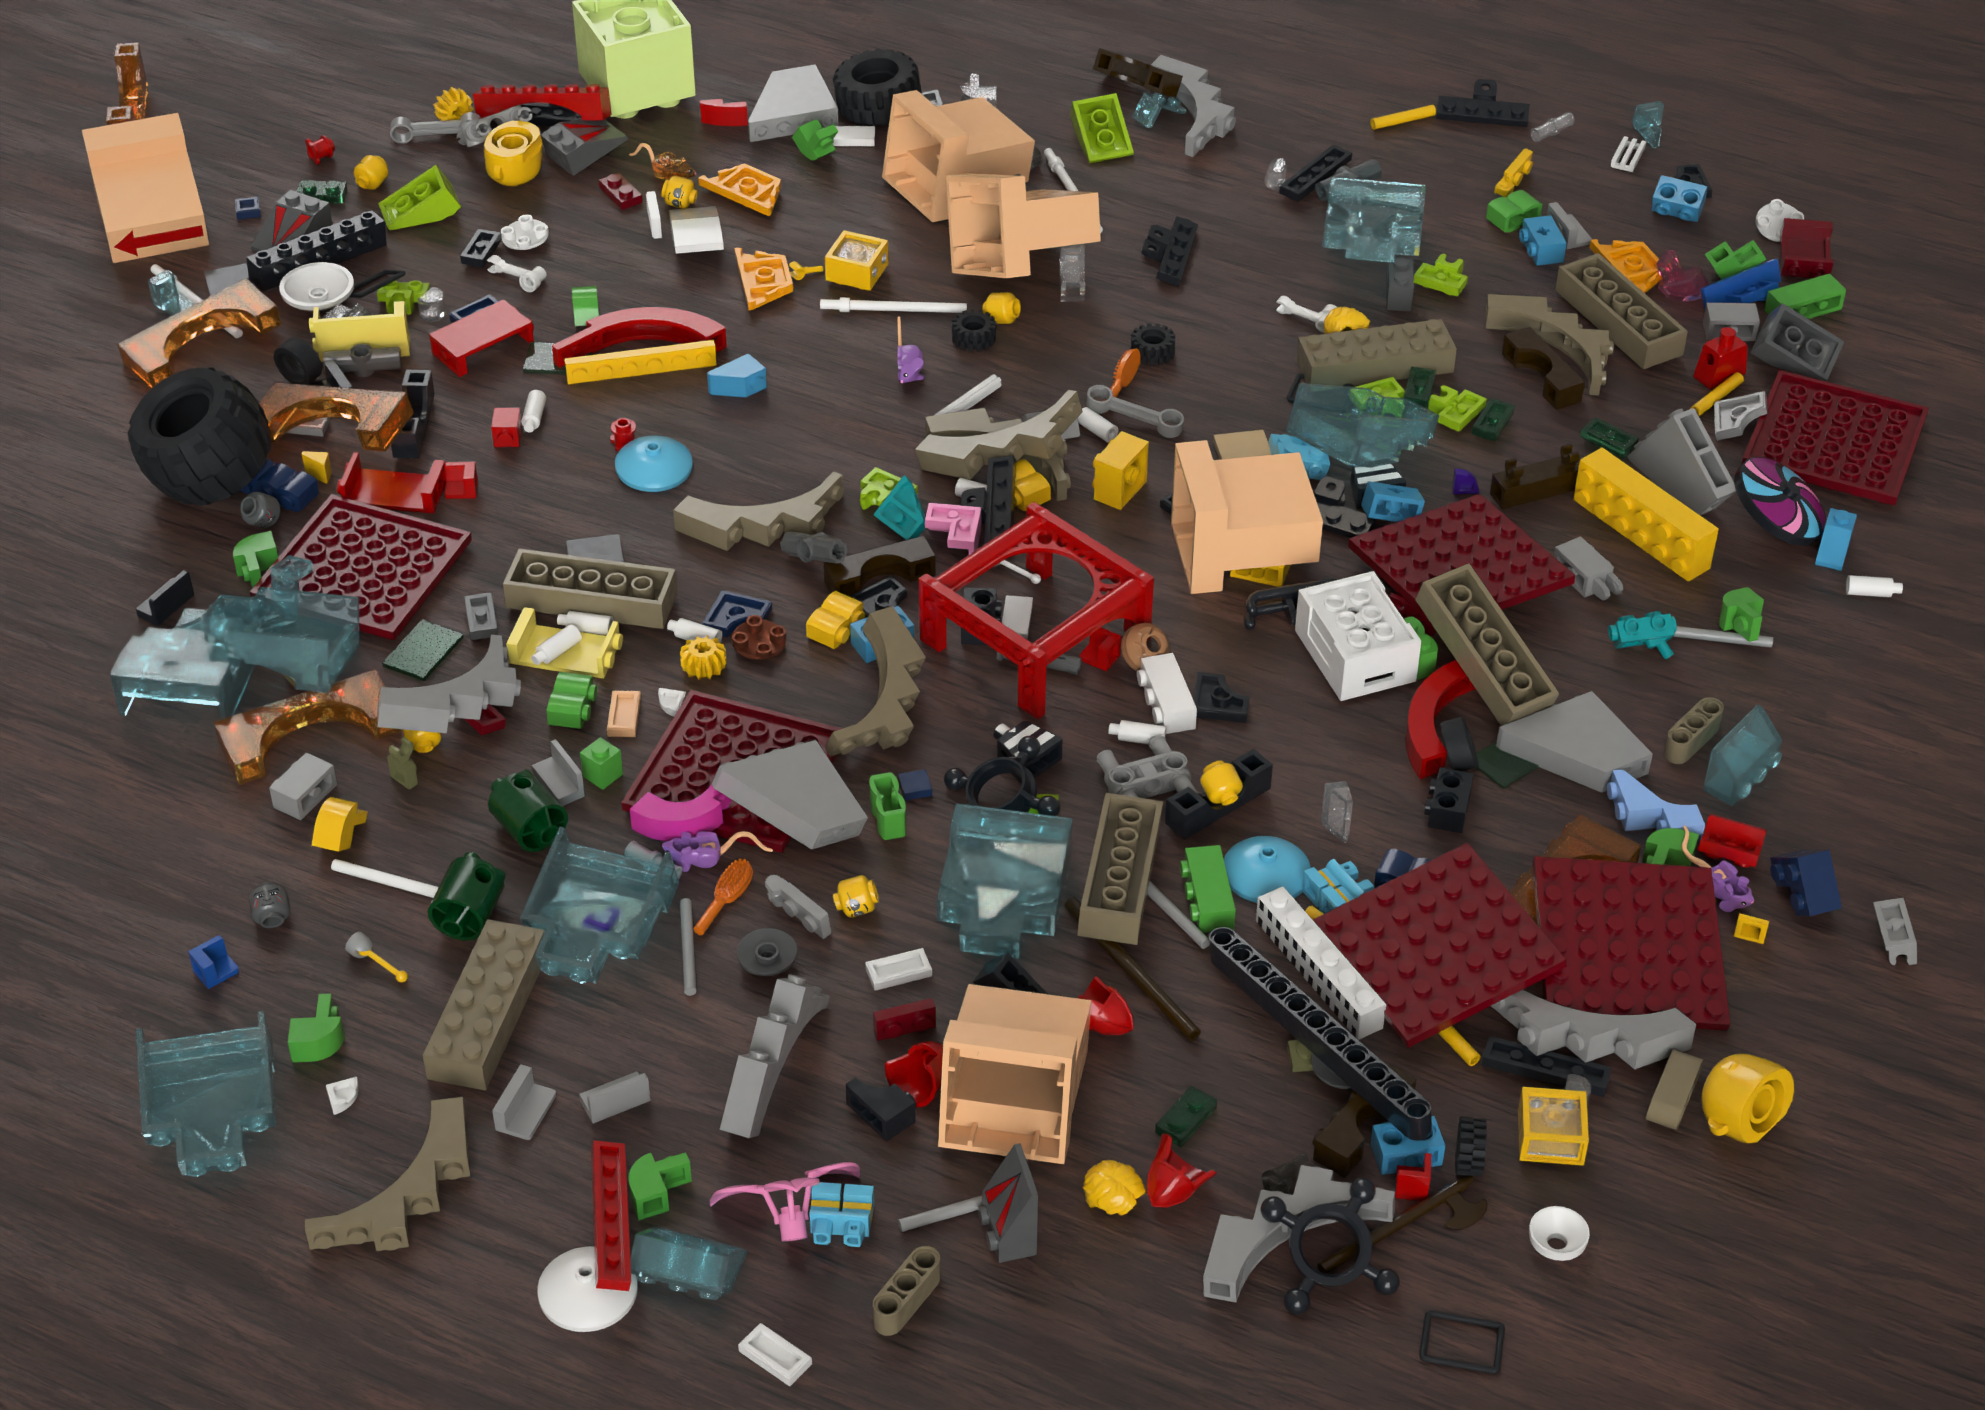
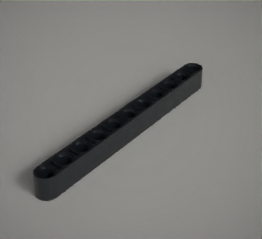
M1219 927L1210 932L1211 962L1403 1135L1415 1141L1427 1139L1431 1135V1104L1234 930L1227 927Z

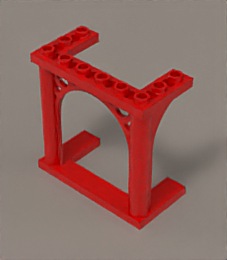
M1033 502L1027 506V515L1024 519L937 577L933 578L926 573L919 578L920 640L937 652L947 647V617L1017 664L1018 707L1038 720L1045 715L1046 666L1113 620L1124 618L1125 632L1136 624H1152L1154 577L1070 525L1067 521L1051 513L1048 509ZM1022 553L1026 554V568L1033 573L1039 574L1041 578L1046 580L1052 575L1053 553L1076 561L1087 570L1094 583V592L1089 602L1082 609L1033 643L956 593L1001 561ZM1107 578L1115 584H1105L1101 580Z

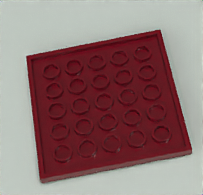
M1779 370L1767 398V414L1759 417L1743 456L1742 464L1752 457L1772 459L1792 470L1808 484L1895 506L1929 407Z
M331 494L251 589L250 597L253 601L267 605L276 604L285 610L395 640L472 541L471 532Z
M1481 494L1349 538L1348 547L1428 621L1429 619L1416 602V597L1423 582L1468 563L1501 610L1575 583L1574 573Z
M690 690L622 800V811L630 812V808L647 792L670 802L693 800L712 785L719 766L725 762H736L746 759L751 755L758 756L769 753L774 749L788 748L799 742L806 743L816 740L833 764L837 755L830 757L825 746L832 733L843 728ZM733 800L725 810H722L723 824L712 831L717 836L730 839L737 832H750L765 847L779 853L784 852L791 839V836ZM739 837L735 840L759 847L749 837Z
M1468 842L1313 919L1315 924L1385 1002L1384 1018L1407 1048L1567 967L1566 958Z
M1534 857L1532 868L1537 925L1566 958L1567 964L1566 968L1542 979L1544 1000L1571 1009L1607 1015H1642L1676 1008L1696 1023L1695 1029L1728 1030L1730 1017L1711 868Z

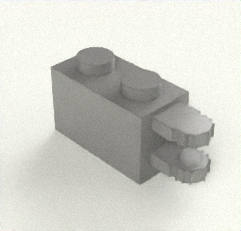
M1581 536L1555 547L1554 557L1575 574V583L1572 586L1584 598L1595 594L1604 601L1611 596L1610 591L1618 595L1624 590L1622 581L1613 573L1614 566Z

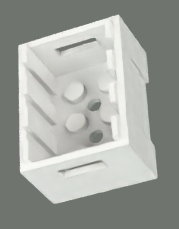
M1374 571L1298 591L1295 631L1340 701L1416 682L1421 639L1410 623L1407 624L1386 594L1384 585ZM1393 672L1392 676L1365 683V679Z

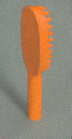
M1137 348L1126 350L1122 355L1123 357L1117 362L1118 365L1115 368L1117 372H1113L1116 375L1113 378L1116 380H1113L1114 383L1110 388L1113 397L1117 398L1122 387H1127L1138 370L1141 356Z
M739 858V861L734 860V863L732 862L725 869V872L720 875L714 891L715 898L694 927L696 934L703 935L725 903L735 901L747 889L753 877V869L749 861H746V859L742 861L741 858Z

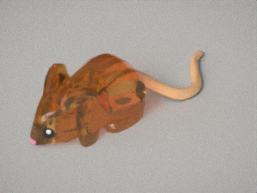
M646 143L639 144L635 152L629 154L634 156L642 147H645L650 155L654 176L660 180H669L672 176L689 179L696 175V171L685 163L686 159L684 157L676 159V155L670 152H662L654 157L652 148Z

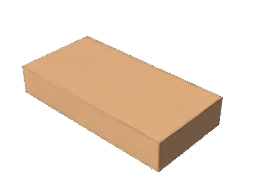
M612 691L607 725L608 737H636L641 702L640 691Z

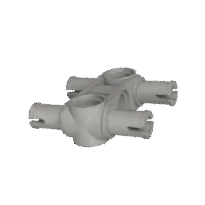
M518 105L503 110L500 113L459 125L461 131L458 132L456 137L460 138L458 143L467 145V147L483 143L489 132L492 131L490 126L491 120L495 121L498 126L509 121L528 122L532 118V114H528L531 110L528 107Z
M1155 736L1150 740L1149 748L1155 755L1123 765H1119L1111 750H1104L1096 757L1097 763L1105 773L1104 782L1108 787V793L1145 799L1176 790L1178 793L1189 786L1199 794L1191 783L1192 776L1187 768V757L1181 752L1172 751L1164 736Z

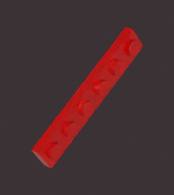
M593 1140L591 1161L596 1288L629 1291L631 1285L625 1144Z

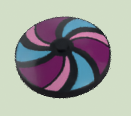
M1764 457L1749 458L1737 469L1734 483L1738 497L1747 512L1766 531L1780 540L1798 546L1810 545L1823 534L1826 525L1824 509L1813 490L1796 473L1781 463Z

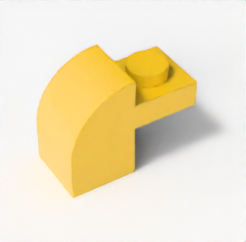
M329 797L323 803L318 813L312 846L338 852L350 849L354 825L366 823L368 811L358 809V803Z

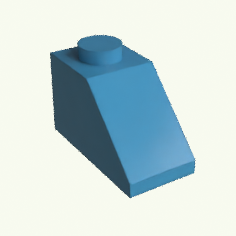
M750 354L741 356L707 372L708 392L711 395L748 397L767 388L766 368Z
M1830 509L1815 565L1842 571L1857 514L1844 510Z

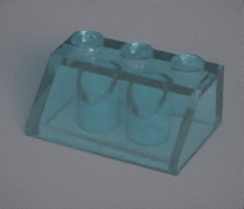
M1757 704L1711 752L1703 790L1731 806L1740 798H1746L1752 786L1756 782L1760 783L1771 767L1775 768L1782 758V753L1780 752L1782 739L1762 706Z
M655 1226L635 1234L630 1258L631 1274L638 1275L637 1280L640 1282L656 1284L657 1281L668 1283V1288L671 1290L687 1292L688 1289L699 1291V1296L702 1298L718 1300L719 1297L731 1292L748 1250Z

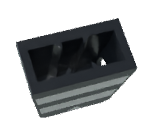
M1362 454L1352 464L1350 484L1356 509H1363L1361 503L1368 481L1406 487V480L1388 458L1371 459L1370 455Z
M1023 721L1012 729L1005 724H1000L994 730L993 737L998 740L997 757H1016L1019 753L1018 743L1025 736H1033L1038 739L1040 743L1039 754L1034 758L1028 759L1024 766L1032 773L1034 778L1062 759L1063 739L1029 721ZM1011 773L1022 784V778Z

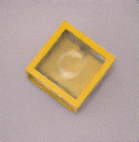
M843 230L825 256L826 281L871 291L889 264L888 240Z
M1522 1087L1518 1107L1519 1161L1584 1166L1589 1143L1586 1091Z

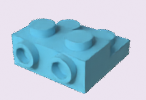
M1286 434L1270 435L1268 442L1271 455L1300 452L1309 479L1321 480L1327 475L1330 461L1327 448H1322L1320 440L1294 437Z

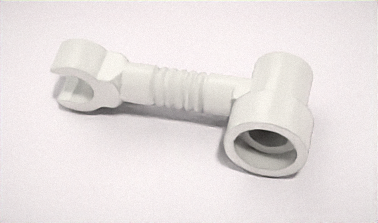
M492 255L487 259L488 262L494 264L487 269L490 273L504 272L520 277V286L526 292L535 291L540 286L541 281L547 276L546 271L540 266L530 271L508 264L497 255Z
M1280 296L1276 301L1281 304L1276 309L1278 313L1295 314L1308 320L1310 319L1316 322V328L1324 333L1325 317L1332 309L1337 308L1335 305L1328 304L1318 313L1296 305L1287 296Z

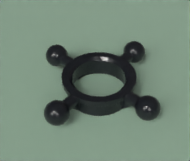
M1025 736L1020 739L1018 743L1019 753L1016 757H997L987 760L979 765L969 777H966L964 771L959 768H951L945 773L944 783L947 788L954 791L966 788L969 810L977 820L975 827L966 830L962 836V843L966 849H981L985 843L984 833L988 826L997 827L1011 824L1023 817L1030 808L1036 809L1039 815L1046 819H1052L1058 815L1060 811L1059 801L1053 796H1044L1041 799L1036 798V780L1032 773L1024 767L1028 759L1036 757L1040 752V743L1035 737ZM1003 773H1013L1022 778L1020 790L1007 803L993 808H985L978 804L980 790L991 778Z
M1358 1178L1352 1182L1349 1189L1351 1198L1346 1207L1332 1203L1320 1204L1306 1210L1299 1218L1287 1211L1285 1202L1279 1197L1271 1196L1262 1202L1260 1211L1266 1221L1270 1223L1281 1222L1292 1229L1289 1238L1290 1254L1296 1268L1304 1276L1298 1287L1290 1289L1284 1296V1306L1290 1313L1299 1315L1308 1310L1310 1306L1309 1293L1315 1283L1326 1287H1338L1354 1281L1363 1274L1373 1281L1375 1289L1380 1294L1391 1295L1398 1290L1400 1279L1394 1270L1388 1268L1380 1270L1369 1263L1372 1253L1371 1235L1364 1221L1357 1215L1362 1204L1371 1202L1375 1197L1376 1189L1371 1180ZM1319 1219H1333L1344 1224L1351 1231L1356 1241L1357 1254L1349 1270L1340 1274L1329 1275L1321 1273L1309 1265L1302 1252L1301 1239L1305 1228L1310 1223Z

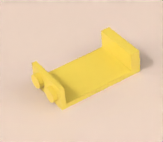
M404 301L394 302V314L321 319L319 307H314L313 318H309L310 333H315V338L312 339L313 349L315 352H318L321 362H323V352L350 350V348L357 344H367L372 349L399 347L401 357L410 356V336Z
M523 608L506 643L509 664L592 675L593 677L604 679L608 668H612L614 665L616 651L621 649L623 643V635L619 633L618 622H612L606 636L580 632L582 640L550 663L542 662L536 665L531 659V656L536 653V647L562 629L536 625L535 609Z

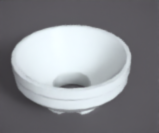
M1560 1206L1546 1207L1535 1213L1529 1225L1531 1244L1536 1251L1549 1259L1559 1261L1571 1260L1582 1254L1588 1244L1590 1233L1587 1222L1581 1215L1569 1208ZM1552 1238H1558L1564 1241L1566 1247L1554 1249L1549 1246L1547 1241Z

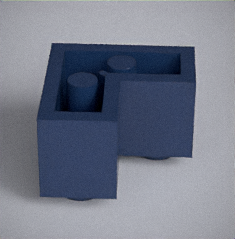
M1798 850L1770 857L1772 864L1770 867L1771 876L1776 882V886L1790 887V902L1796 912V916H1813L1842 908L1830 850Z

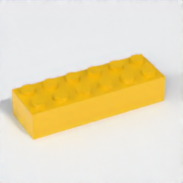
M1600 448L1580 459L1574 501L1688 582L1711 568L1719 528L1604 448Z

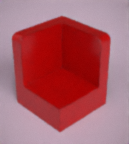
M445 462V498H476L478 488L476 462Z
M1102 627L1090 635V642L1079 654V658H1082V662L1107 672L1120 657L1121 635Z
M1425 1153L1423 1167L1397 1165L1395 1179L1396 1199L1422 1201L1428 1197L1432 1153Z

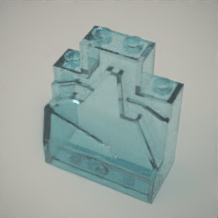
M1331 177L1322 247L1346 249L1345 258L1394 263L1395 254L1419 256L1426 185Z
M1299 383L1286 432L1348 466L1373 468L1397 463L1401 450H1413L1414 445L1426 446L1428 439L1433 438L1439 415L1407 398L1384 397L1368 388Z
M261 587L252 598L220 594L216 601L210 605L208 611L201 616L200 630L204 631V642L220 643L228 646V657L243 658L245 664L260 665L295 679V689L329 693L359 649V597Z
M184 608L176 627L172 630L148 627L145 634H142L140 637L133 635L120 652L110 673L119 714L126 716L134 697L217 705L222 725L229 726L258 660L255 639L240 637L242 632L220 614L221 611Z
M956 803L950 825V846L937 897V921L961 924L960 951L995 956L1009 952L1013 958L1019 959L1025 932L1055 936L1071 863L1072 818Z
M559 827L520 917L523 926L545 930L535 954L540 970L550 976H557L559 974L570 977L578 983H586L587 981L597 984L609 953L620 959H627L628 957L638 960L642 948L646 946L659 911L668 912L679 885L671 853L665 852L659 865L572 844L569 841L566 829ZM590 918L604 924L610 923L611 925L608 928L609 931L584 920Z
M258 1011L259 1026L154 1042H147L142 1028L136 1029L142 1134L147 1146H166L176 1141L177 1163L182 1176L196 1177L216 1170L229 1172L239 1167L247 1166L245 1131L261 1132L269 1127L277 1126L273 1072H275L273 1042L264 1011Z

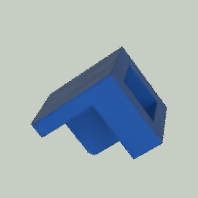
M220 935L188 951L193 972L208 989L239 973V968L227 954L224 939Z

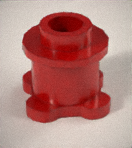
M322 135L320 139L313 142L309 138L305 139L307 154L316 165L321 164V158L326 156L329 158L333 157L335 145L331 138Z
M619 418L611 424L613 435L610 436V441L615 444L616 451L619 452L624 445L635 439L636 424L634 421L628 418Z

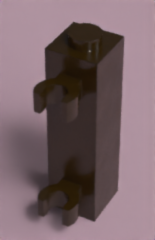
M1567 444L1561 446L1560 457L1519 467L1516 466V458L1506 460L1505 471L1492 475L1490 495L1501 509H1506L1575 491L1581 459L1579 452L1572 453L1573 445Z

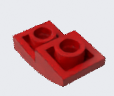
M722 99L700 100L702 123L719 126H748L746 101L723 103Z

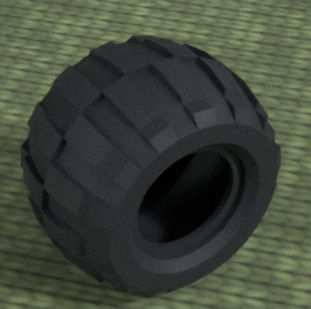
M214 367L190 368L167 377L143 397L129 421L131 427L128 430V440L141 472L158 490L186 505L195 503L196 506L209 505L234 495L258 474L267 460V454L271 450L272 440L267 425L268 420L258 400L245 385L222 370L216 371Z

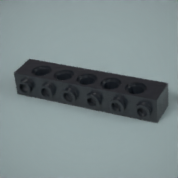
M371 210L350 219H344L334 225L323 227L307 235H301L291 241L280 243L272 248L258 251L256 254L246 257L249 282L260 292H265L280 286L283 277L299 266L317 262L338 264L386 246L385 221Z

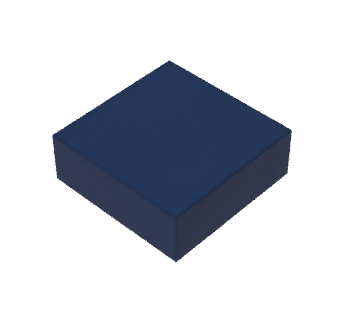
M259 197L235 200L237 220L261 217Z
M926 769L898 774V782L905 801L932 796V786Z

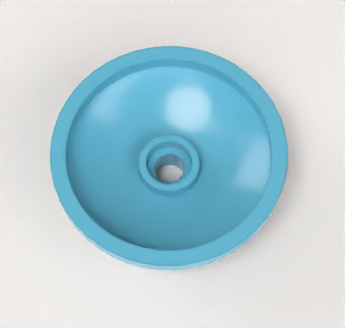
M659 435L643 436L632 440L619 450L615 458V470L619 479L627 486L645 492L666 491L679 486L689 477L693 467L692 455L686 446L677 440Z
M1256 836L1244 839L1232 846L1224 857L1231 890L1243 899L1254 903L1258 902L1259 896L1282 886L1293 898H1296L1303 892L1304 871L1311 868L1307 856L1300 848L1287 840L1273 836Z

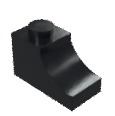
M1009 952L988 961L973 980L975 985L1047 994Z
M856 1078L846 1083V1104L886 1142L916 1122L915 1099L909 1092H904L896 1084L890 1087H873L862 1083Z

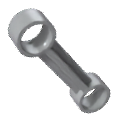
M473 112L463 114L460 120L412 123L406 117H396L390 124V136L393 141L404 144L411 141L413 136L455 134L461 131L459 125L482 118ZM404 126L410 131L405 134H399L394 129Z
M1094 385L1088 389L1086 406L1098 414L1111 410L1157 426L1158 432L1168 438L1177 437L1182 432L1184 416L1178 410L1165 409L1158 412L1113 397L1111 389L1104 385ZM1101 397L1104 398L1105 401H1096L1093 398ZM1172 421L1177 425H1167L1164 422Z

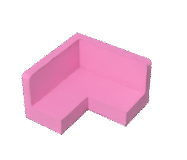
M929 503L925 517V528L932 531L949 532L947 548L968 549L970 555L978 549L981 507Z

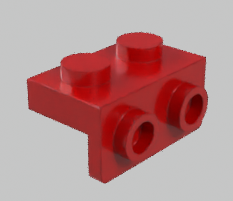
M1710 814L1699 843L1698 851L1704 852L1705 856L1712 859L1725 858L1732 860L1735 865L1740 867H1756L1767 831L1763 828Z

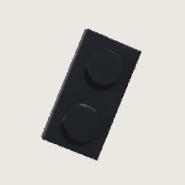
M478 229L460 255L461 264L484 268L488 262L487 259L491 257L501 242V233Z

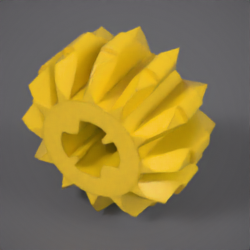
M451 87L449 91L443 90L442 96H436L438 102L433 104L434 113L440 121L460 120L463 114L474 110L471 105V98L460 88Z
M696 635L695 640H686V645L682 646L680 651L681 667L683 671L687 672L688 677L697 676L698 680L702 677L711 679L712 675H720L721 670L725 669L727 663L724 644H721L718 638L710 639L708 635L705 638H699Z

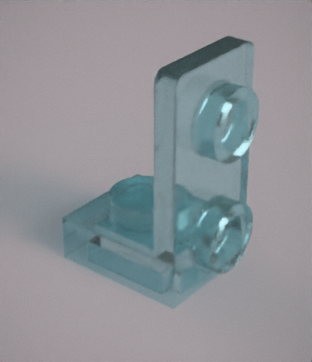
M1144 92L1132 117L1145 127L1152 128L1161 109L1185 114L1186 109L1180 106L1181 101L1169 96L1167 99L1157 92H1154L1153 95Z
M1661 101L1637 105L1632 117L1633 127L1637 129L1653 148L1659 147L1661 128L1658 125H1661L1664 104Z
M168 269L148 280L152 302L158 308L182 323H186L202 314L201 307L177 292L174 273Z
M288 555L271 567L272 604L278 605L297 621L299 619L298 581L311 573L313 567L312 561Z

